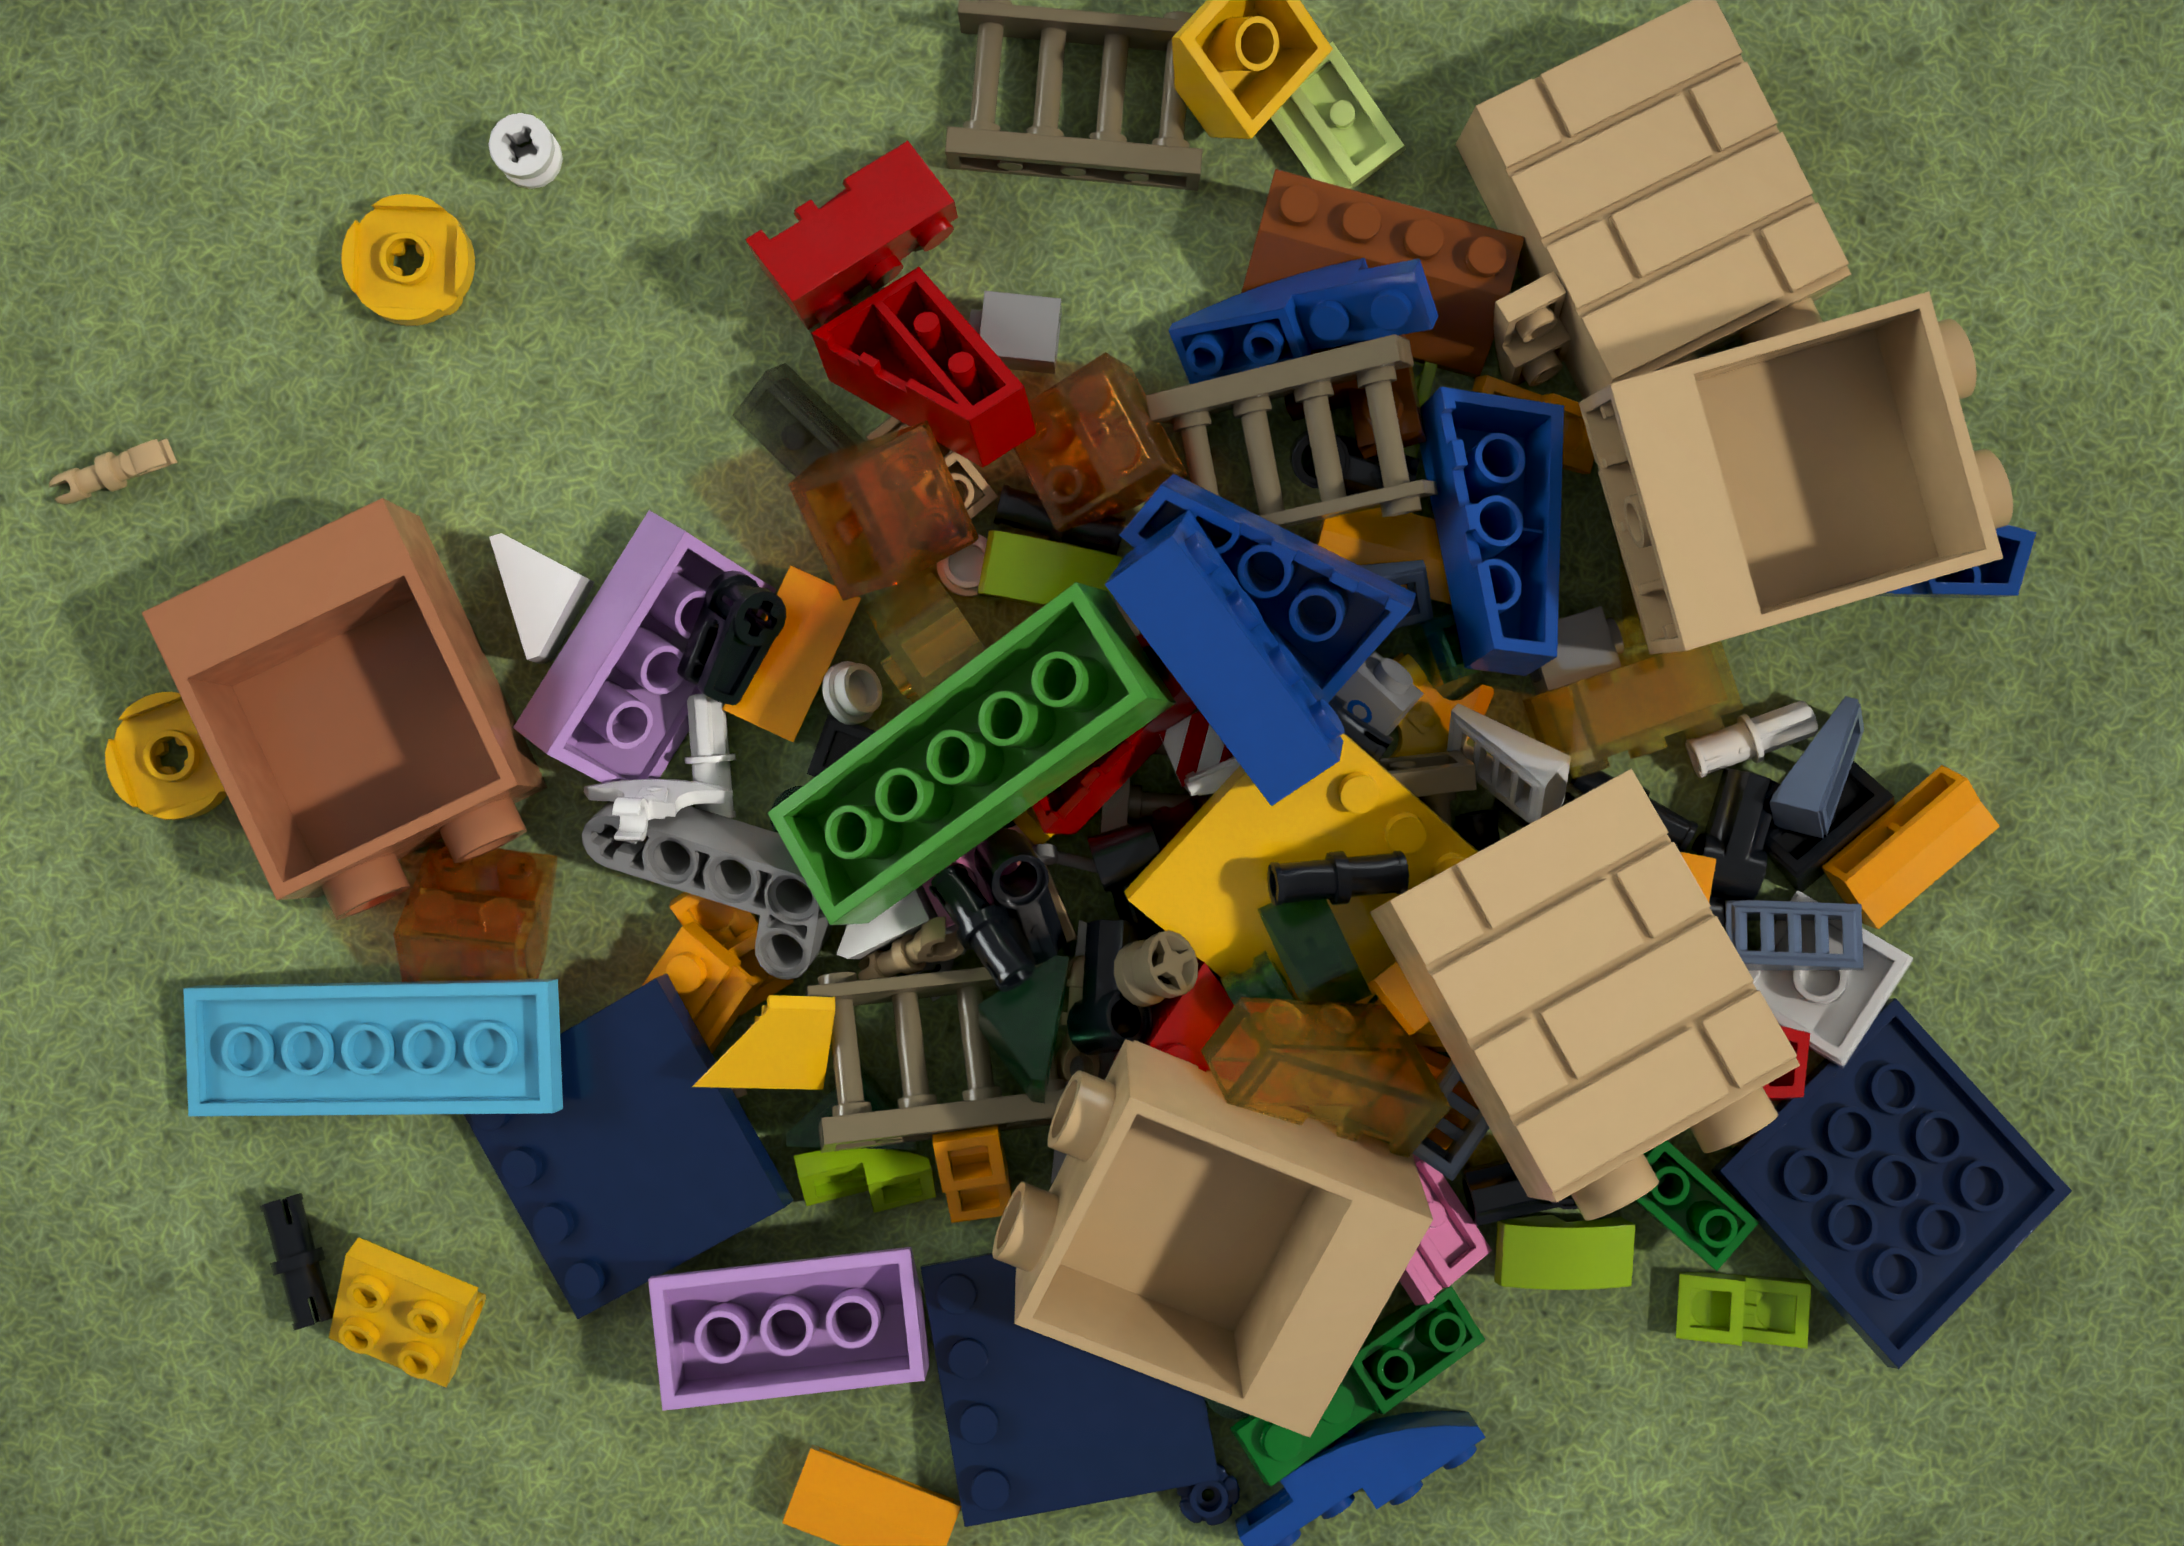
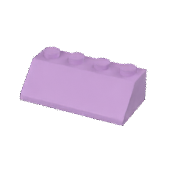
M649 510L513 728L547 755L601 783L633 779H659L689 732L688 697L694 694H703L697 685L682 678L677 673V668L704 603L707 588L719 575L733 570L745 573L755 580L761 588H767L773 593L776 592V589L688 532ZM725 595L722 597L723 602L732 606L734 601ZM759 610L756 615L760 617L763 612Z
M911 1247L651 1276L648 1279L662 1411L925 1381L930 1365L923 1296Z

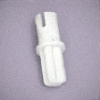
M705 694L689 696L687 710L691 756L685 757V764H692L693 781L718 785L732 790L730 761L736 760V753L729 754L726 711L722 710L725 703L711 699ZM733 796L725 804H695V808L728 818L736 817L733 807Z
M1798 701L1754 718H1750L1747 714L1740 715L1737 718L1736 724L1697 738L1687 739L1685 746L1696 775L1699 778H1703L1707 774L1752 759L1756 764L1762 762L1765 753L1813 737L1818 732V724L1812 708L1806 702Z

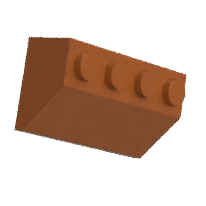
M1275 169L1241 293L1293 275L1365 258L1368 268L1420 258L1438 318L1433 329L1406 334L1407 339L1410 341L1413 361L1424 364L1426 361L1437 364V368L1476 378L1481 375L1494 339L1495 302L1510 294L1524 237Z

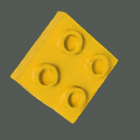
M358 1237L345 1255L329 1339L343 1344L352 1352L367 1354L398 1367L414 1378L426 1379L446 1388L458 1368L462 1350L474 1330L485 1304L486 1294L479 1292L478 1287Z

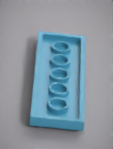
M558 979L202 985L183 988L188 1116L555 1113L563 1109Z

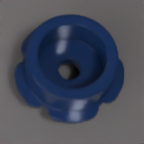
M1217 1463L1220 1480L1177 1488V1494L1181 1496L1179 1508L1182 1514L1193 1523L1206 1521L1211 1526L1221 1524L1230 1518L1233 1504L1239 1501L1240 1488L1236 1478L1233 1475H1228L1225 1467ZM1205 1489H1211L1214 1492V1496L1206 1500L1202 1497V1492Z

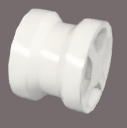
M511 114L500 120L491 131L488 143L490 156L511 182L519 187L535 189L544 187L555 179L561 169L563 160L561 146L541 120L529 114ZM530 138L532 139L530 145H525L522 148L516 146L517 144L520 145L523 142H528Z

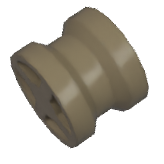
M1169 930L1151 935L1147 940L1126 944L1120 949L1114 960V977L1123 997L1133 1005L1146 1007L1160 1003L1165 998L1169 999L1187 994L1194 987L1198 978V962L1189 942L1179 933Z

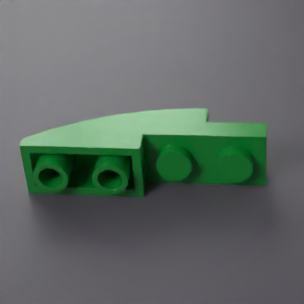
M1665 1141L1644 1153L1659 1180L1658 1185L1634 1202L1710 1267L1718 1271L1759 1222L1670 1142Z
M1452 1285L1440 1290L1434 1296L1435 1299L1429 1304L1415 1306L1412 1302L1373 1325L1310 1438L1250 1414L1230 1427L1265 1484L1272 1487L1372 1413L1378 1412L1384 1415L1485 1341L1484 1336Z

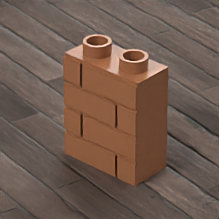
M381 498L142 612L276 900L315 898L325 895L336 920L347 918L384 903L410 888V884L398 859L443 839L453 862L460 863L499 848L527 831L515 803L548 787L524 736L513 728L517 721L420 516Z

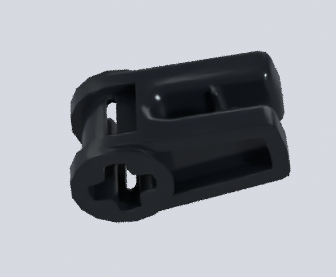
M732 570L719 575L707 588L704 603L677 668V673L686 681L697 685L698 689L707 697L721 703L737 705L741 701L775 638L784 627L786 606L782 599L769 589L759 587L755 580L743 572ZM724 595L734 601L732 606L723 602L722 597ZM759 610L768 616L767 621L756 615Z

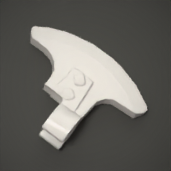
M633 779L584 786V793L588 800L614 802L612 815L620 816L619 829L614 835L616 841L643 842L647 833L648 820L665 819L666 816L675 817L680 809L694 804H725L733 796V790L722 786L678 779Z

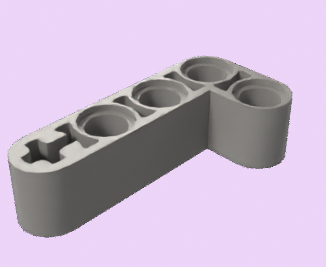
M608 801L585 824L582 831L583 846L587 854L604 867L760 915L755 942V956L760 966L768 974L776 978L790 980L800 977L807 971L829 939L832 925L829 924L811 890L803 887L797 881L803 882L808 887L779 833L687 806L680 809L675 817L666 816L665 819L648 820L647 833L643 842L616 841L614 835L619 829L620 816L612 815L614 802ZM738 862L742 863L748 870L742 868Z

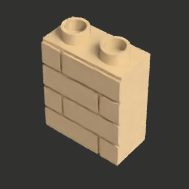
M1692 0L1540 74L1539 77L1533 80L1531 78L1476 105L1456 142V146L1498 230L1524 237L1517 268L1525 284L1528 285L1554 271L1567 292L1559 315L1561 322L1571 337L1564 362L1583 400L1609 384L1701 358L1738 339H1741L1743 345L1822 323L1823 320L1814 302L1851 275L1847 266L1849 262L1819 203H1815L1812 197L1813 191L1783 132H1779L1776 126L1778 122L1748 62H1744L1741 56L1742 50L1716 0Z
M1929 291L1615 382L1579 402L1595 463H1598L1599 477L1650 654L1688 651L2003 559L1995 529L2008 525L2012 518L2013 497L2011 486L2003 465L1993 452L1988 449L1973 450L1960 399L1971 396L1976 386L1977 372L1974 353L1965 331L1955 320L1945 319L1937 321Z
M1632 768L1369 912L1527 1196L1559 1202L1571 1195L1586 1221L1594 1220L1619 1210L1655 1188L1659 1180L1644 1153L1690 1128L1703 1153H1711L1735 1144L1770 1124L1777 1118L1778 1113L1763 1086L1800 1066L1796 1058V1052L1760 990H1757L1754 986L1751 974L1718 917L1714 916L1709 908L1711 907L1710 903L1676 844L1671 842L1667 835L1669 832Z
M1125 1039L1105 1080L1081 1070L1076 1071L1069 1080L1056 1107L1048 1134V1147L1067 1154L1049 1192L1026 1182H1021L1016 1187L1000 1220L993 1244L992 1256L998 1261L1016 1267L1014 1324L1310 1438L1431 1225L1433 1217L1412 1153L1350 1128V1130L1342 1128V1124L1279 1099L1276 1101L1271 1099L1270 1095L1212 1071L1207 1070L1205 1072L1200 1070L1195 1064L1134 1040L1132 1042Z

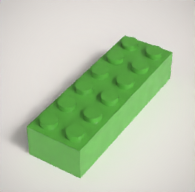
M1075 582L767 813L829 924L869 923L1177 702L1108 591Z

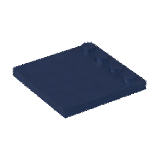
M667 973L655 978L560 1034L562 1110L555 1113L463 1114L577 1319L645 1284L651 1276H658L778 1212L794 1201L731 1088L692 1087L716 1063V1060Z
M1896 998L1887 1000L1843 1069L1825 1058L1806 1076L1804 1097L1782 1100L1775 1107L1778 1116L1774 1121L1741 1140L1711 1170L1717 1179L1745 1210L1759 1222L1763 1230L1887 1367L1896 1369L1902 1367L2072 1192Z
M992 1253L932 1263L920 1267L965 1527L1220 1480L1205 1397L1014 1324L1016 1267L994 1259Z

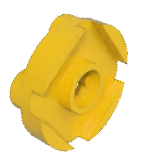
M391 195L372 204L371 206L374 210L367 213L360 223L357 220L353 222L347 230L342 245V270L351 290L357 294L360 301L383 319L399 325H424L456 312L462 305L463 297L470 289L475 271L473 245L462 224L439 204L419 195ZM408 245H416V252L424 257L421 267L416 268L414 274L405 276L404 270L394 266V258L404 256Z
M160 692L151 694L137 700L125 709L118 719L123 721L116 729L114 739H108L105 750V765L108 778L115 792L123 801L132 807H138L146 814L167 820L195 818L208 813L222 803L227 796L226 791L180 693ZM174 738L179 746H186L188 751V758L184 760V768L179 772L173 766H163L160 756L169 752L167 742Z

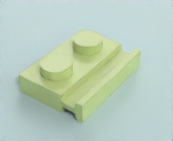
M1332 41L1329 44L1333 50L1271 117V120L1312 179L1351 189L1358 186L1396 158L1406 148Z

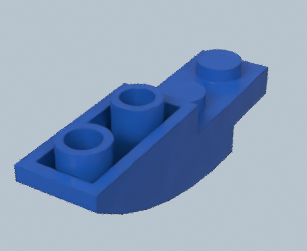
M1365 258L1293 275L1235 295L1172 323L1168 331L1190 384L1308 356L1314 350L1364 342L1393 334L1403 335L1431 330L1436 323L1438 313L1420 258L1368 268Z
M1436 1410L1402 1413L1359 1423L1280 1480L1284 1488L1237 1518L1235 1522L1239 1539L1244 1546H1291L1300 1537V1528L1320 1515L1323 1519H1329L1340 1514L1354 1501L1355 1496L1353 1493L1361 1488L1364 1489L1376 1509L1387 1502H1390L1391 1505L1401 1504L1413 1497L1422 1488V1479L1443 1466L1444 1469L1449 1470L1466 1462L1476 1452L1477 1447L1475 1444L1486 1437L1470 1413L1465 1411Z

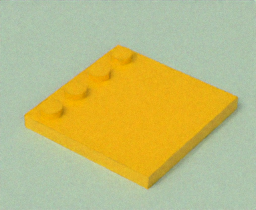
M1345 733L1340 736L1343 740L1340 761L1273 806L1269 804L1240 765L1124 891L1129 902L1164 931L1170 930L1184 937L1191 945L1198 959L1205 962L1209 968L1316 1056L1375 995V992L1368 983L1396 960L1369 912L1401 894L1389 893L1351 897L1350 902L1343 905H1332L1329 899L1283 903L1282 905L1274 906L1269 896L1267 872L1270 863L1325 859L1327 853L1343 851L1347 857L1402 851L1408 864V890L1479 852Z

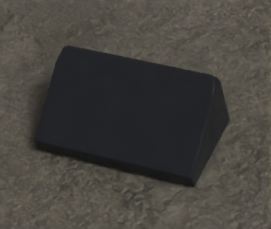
M1853 761L1827 835L1819 838L1776 826L1772 819L1763 850L1767 852L1768 858L1795 890L1803 892L1825 874L1822 869L1825 863L1895 805L1894 796Z

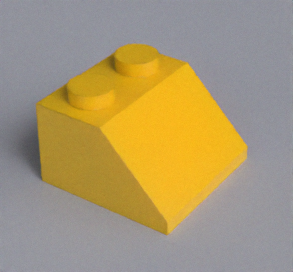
M1206 0L1172 37L1174 87L1209 137L1252 139L1327 57L1333 48L1300 0Z

